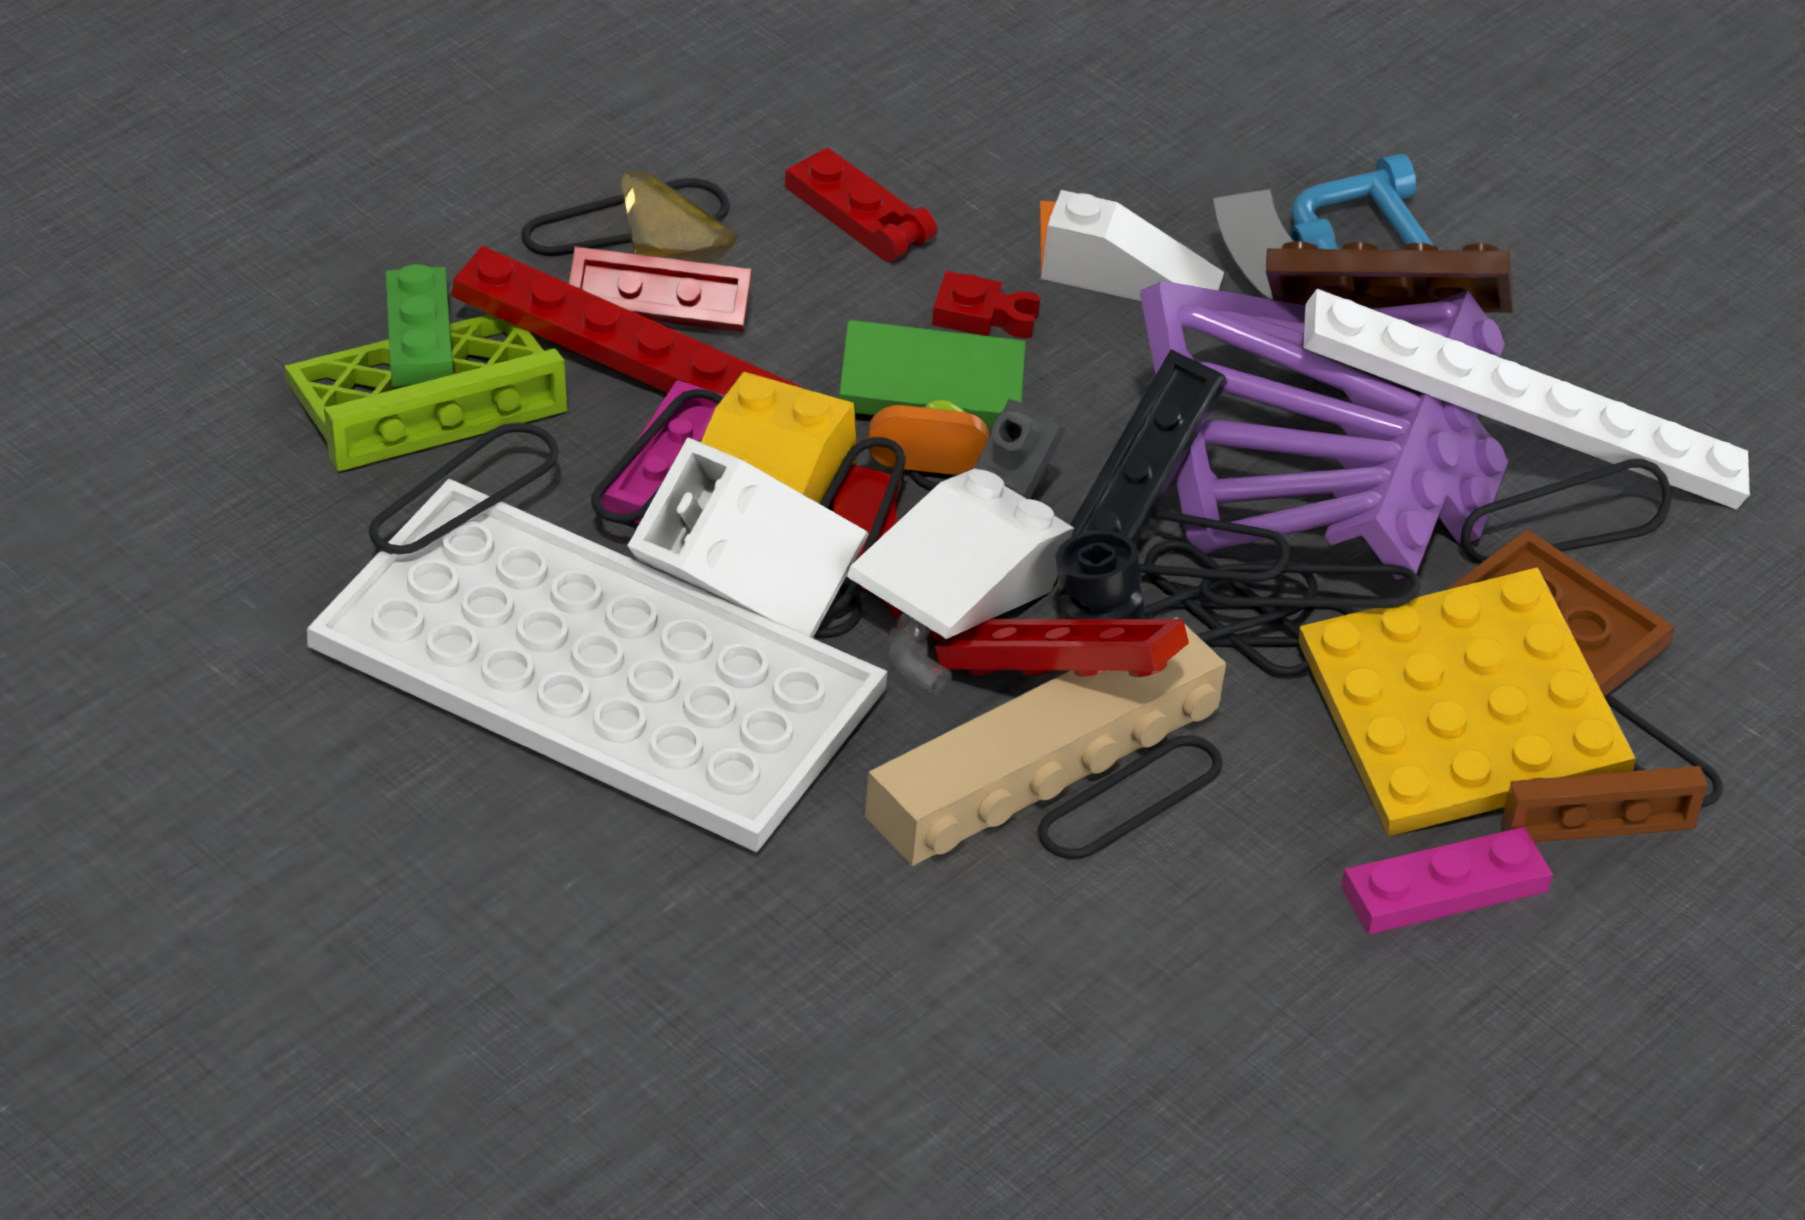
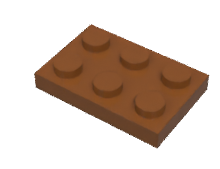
M1528 529L1449 587V589L1538 567L1604 697L1669 646L1675 626Z

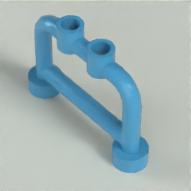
M1404 153L1379 158L1376 163V169L1373 172L1318 184L1305 189L1293 202L1291 216L1295 225L1291 226L1289 230V236L1293 242H1309L1315 244L1318 249H1339L1335 244V235L1330 222L1326 218L1318 219L1314 211L1321 207L1371 196L1405 245L1409 243H1428L1434 245L1402 201V199L1413 197L1416 191L1414 168L1410 159Z

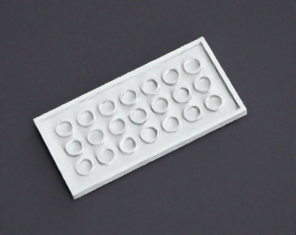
M448 479L388 543L394 545L413 543L490 496ZM501 501L414 553L397 555L381 550L307 628L309 648L755 852H758L886 690L887 682L886 670Z

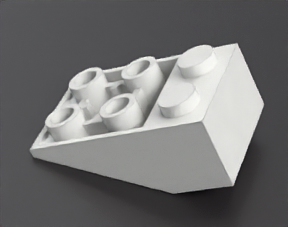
M687 437L627 546L642 564L813 638L844 582L850 566L857 558L869 534L866 530L747 462Z

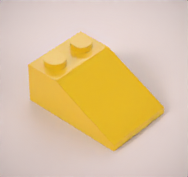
M743 372L715 408L701 443L747 462L820 504L845 456L857 444L854 403ZM856 456V458L854 459V461H853L852 464H854V463L857 461V459H858L857 456Z

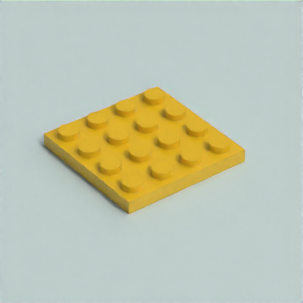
M1538 567L1416 597L1409 603L1399 607L1372 608L1303 625L1299 628L1298 643L1388 837L1505 807L1511 781L1634 771L1636 758Z

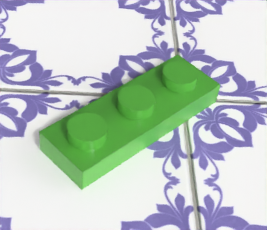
M414 264L405 266L400 270H386L392 387L410 386L453 375L445 266L428 267L426 265Z

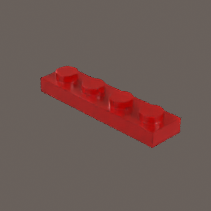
M990 619L948 639L944 638L935 645L941 669H968L969 673L975 676L987 675L999 670H1021V673L1025 676L1042 675L1052 670H1074L1075 675L1081 677L1094 676L1105 671H1128L1132 677H1146L1164 670L1167 667V661L1188 645L1189 641L1183 619Z

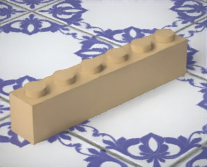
M1185 625L1189 644L1167 661V667L1157 674L1146 677H1132L1128 671H1105L1094 676L1081 677L1075 675L1074 670H1070L869 771L864 817L911 866L935 854L947 853L956 847L960 841L989 826H999L1014 813L1040 800H1049L1055 797L1065 787L1092 773L1097 774L1107 770L1115 761L1142 747L1156 745L1167 734L1192 721L1198 722L1209 717L1219 708L1226 662Z

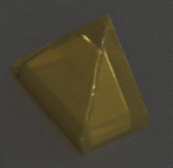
M626 171L621 180L635 254L662 258L731 246L739 236L648 171Z

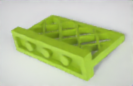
M487 314L450 324L453 375L410 386L392 387L391 370L387 371L370 367L382 363L390 365L389 339L285 365L284 369L287 384L326 439L329 460L336 471L339 472L487 433L503 424L525 423L567 412L564 359L555 348L544 351L529 331L494 315ZM504 332L508 335L504 342L484 338ZM469 354L491 358L487 364L465 360ZM323 378L337 380L332 386L312 382ZM354 384L376 387L372 393L351 390Z

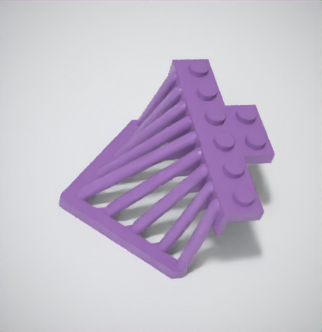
M1167 281L1156 283L1141 290L1140 298L1155 375L1170 349L1194 360L1186 349L1183 330L1191 328L1344 391L1352 402L1349 403L1210 362H1199L1225 375L1228 382L1222 391L1224 393L1339 425L1348 436L1217 419L1206 420L1175 474L1183 514L1220 520L1217 505L1221 503L1334 494L1337 497L1335 499L1232 521L1231 523L1276 531L1281 535L1329 525L1325 538L1331 545L1362 535L1384 565L1404 566L1416 574L1438 517L1456 542L1461 545V532L1466 518L1475 509L1494 501L1508 460L1505 457L1501 444L1489 435L1477 418L1478 413L1304 349L1305 305ZM1468 290L1433 303L1372 309L1449 339L1460 341L1465 345L1497 357L1501 356L1505 346L1499 327L1492 319L1487 318ZM1215 444L1335 459L1345 469L1218 479L1210 470L1206 446ZM1489 513L1481 516L1474 523L1471 530V541L1480 539ZM1185 524L1187 538L1192 545L1199 548L1205 554L1267 539ZM1391 574L1395 580L1405 578L1401 575Z

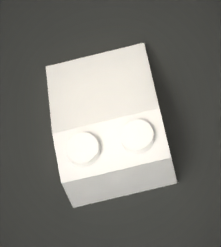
M975 468L940 482L850 566L847 577L948 639L1052 592L1057 578L1055 555L1059 546L1071 538L1074 527L1054 516L1053 510L1046 504L1026 499L1004 486V481L996 474Z

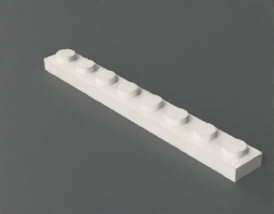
M1316 289L1306 303L1304 349L1613 464L1628 459L1648 460L1659 466L1666 474L1670 485L1736 510L1750 496L1747 450L1325 291ZM1629 469L1634 472L1658 480L1652 472L1646 469Z

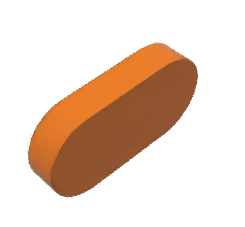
M894 405L886 407L874 415L869 424L868 439L878 437L895 441L903 448L906 457L904 469L960 475L974 468L990 437V431L982 419L970 413ZM885 447L869 448L870 453L879 463L887 467H895L897 458L890 449Z

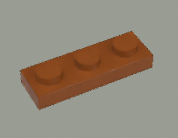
M1700 766L1511 781L1500 827L1502 832L1525 827L1534 843L1695 829L1708 785Z

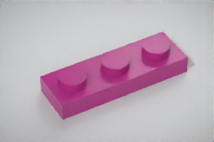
M677 380L639 438L677 396L689 390L704 388ZM694 398L684 402L602 494V506L608 511L617 514H629L639 510L664 481L687 437L698 442L701 440L718 404L704 398Z
M1525 827L1346 868L1344 869L1341 888L1367 934L1370 935L1549 892L1553 873Z

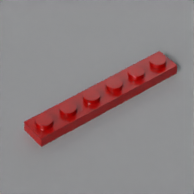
M483 245L453 279L451 297L669 393L675 382L679 380L726 395L743 372L802 388L800 385Z

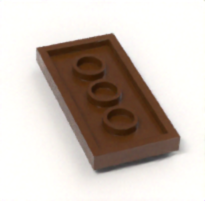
M1294 241L1283 244L1282 249L1267 248L1266 275L1273 300L1306 306L1307 301L1315 290L1319 289L1373 309L1433 303L1468 290L1483 312L1513 313L1514 290L1510 252L1499 251L1494 245L1474 243L1465 245L1462 250H1438L1435 245L1428 243H1409L1404 245L1402 250H1378L1377 246L1370 243L1351 242L1344 244L1342 249H1318L1315 244Z

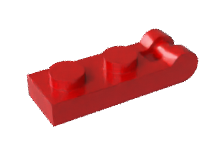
M829 147L785 170L784 187L886 262H892L907 253L910 244L922 245L937 235L936 221L927 209L923 207L911 208Z

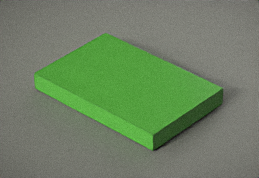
M848 320L839 399L854 403V413L875 415L880 410L894 405L924 408L928 402L937 399L949 400L966 413L973 414L982 419L987 427L992 429L1009 398L1022 404L1026 341Z

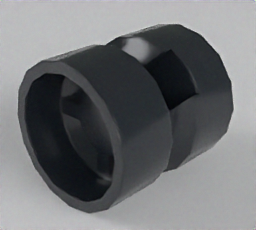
M1094 530L1075 535L1059 546L1055 559L1058 583L1062 594L1061 607L1063 619H1145L1143 594L1139 586L1141 575L1136 543L1131 538L1116 531Z

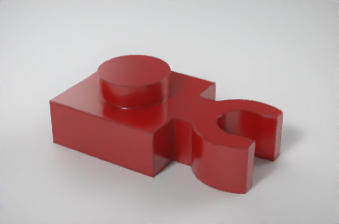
M945 271L933 307L932 326L982 336H990L992 326L1003 328L1011 336L1029 339L1033 335L1034 321L1039 316L1041 296L1026 291L1014 292L1010 295L1002 293L1003 282L981 278L972 274Z

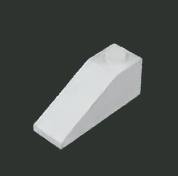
M1060 191L1047 225L1041 279L1141 301L1140 293L1142 289L1162 281L1220 291L1224 277L1222 270L1118 202L1096 198L1084 193Z

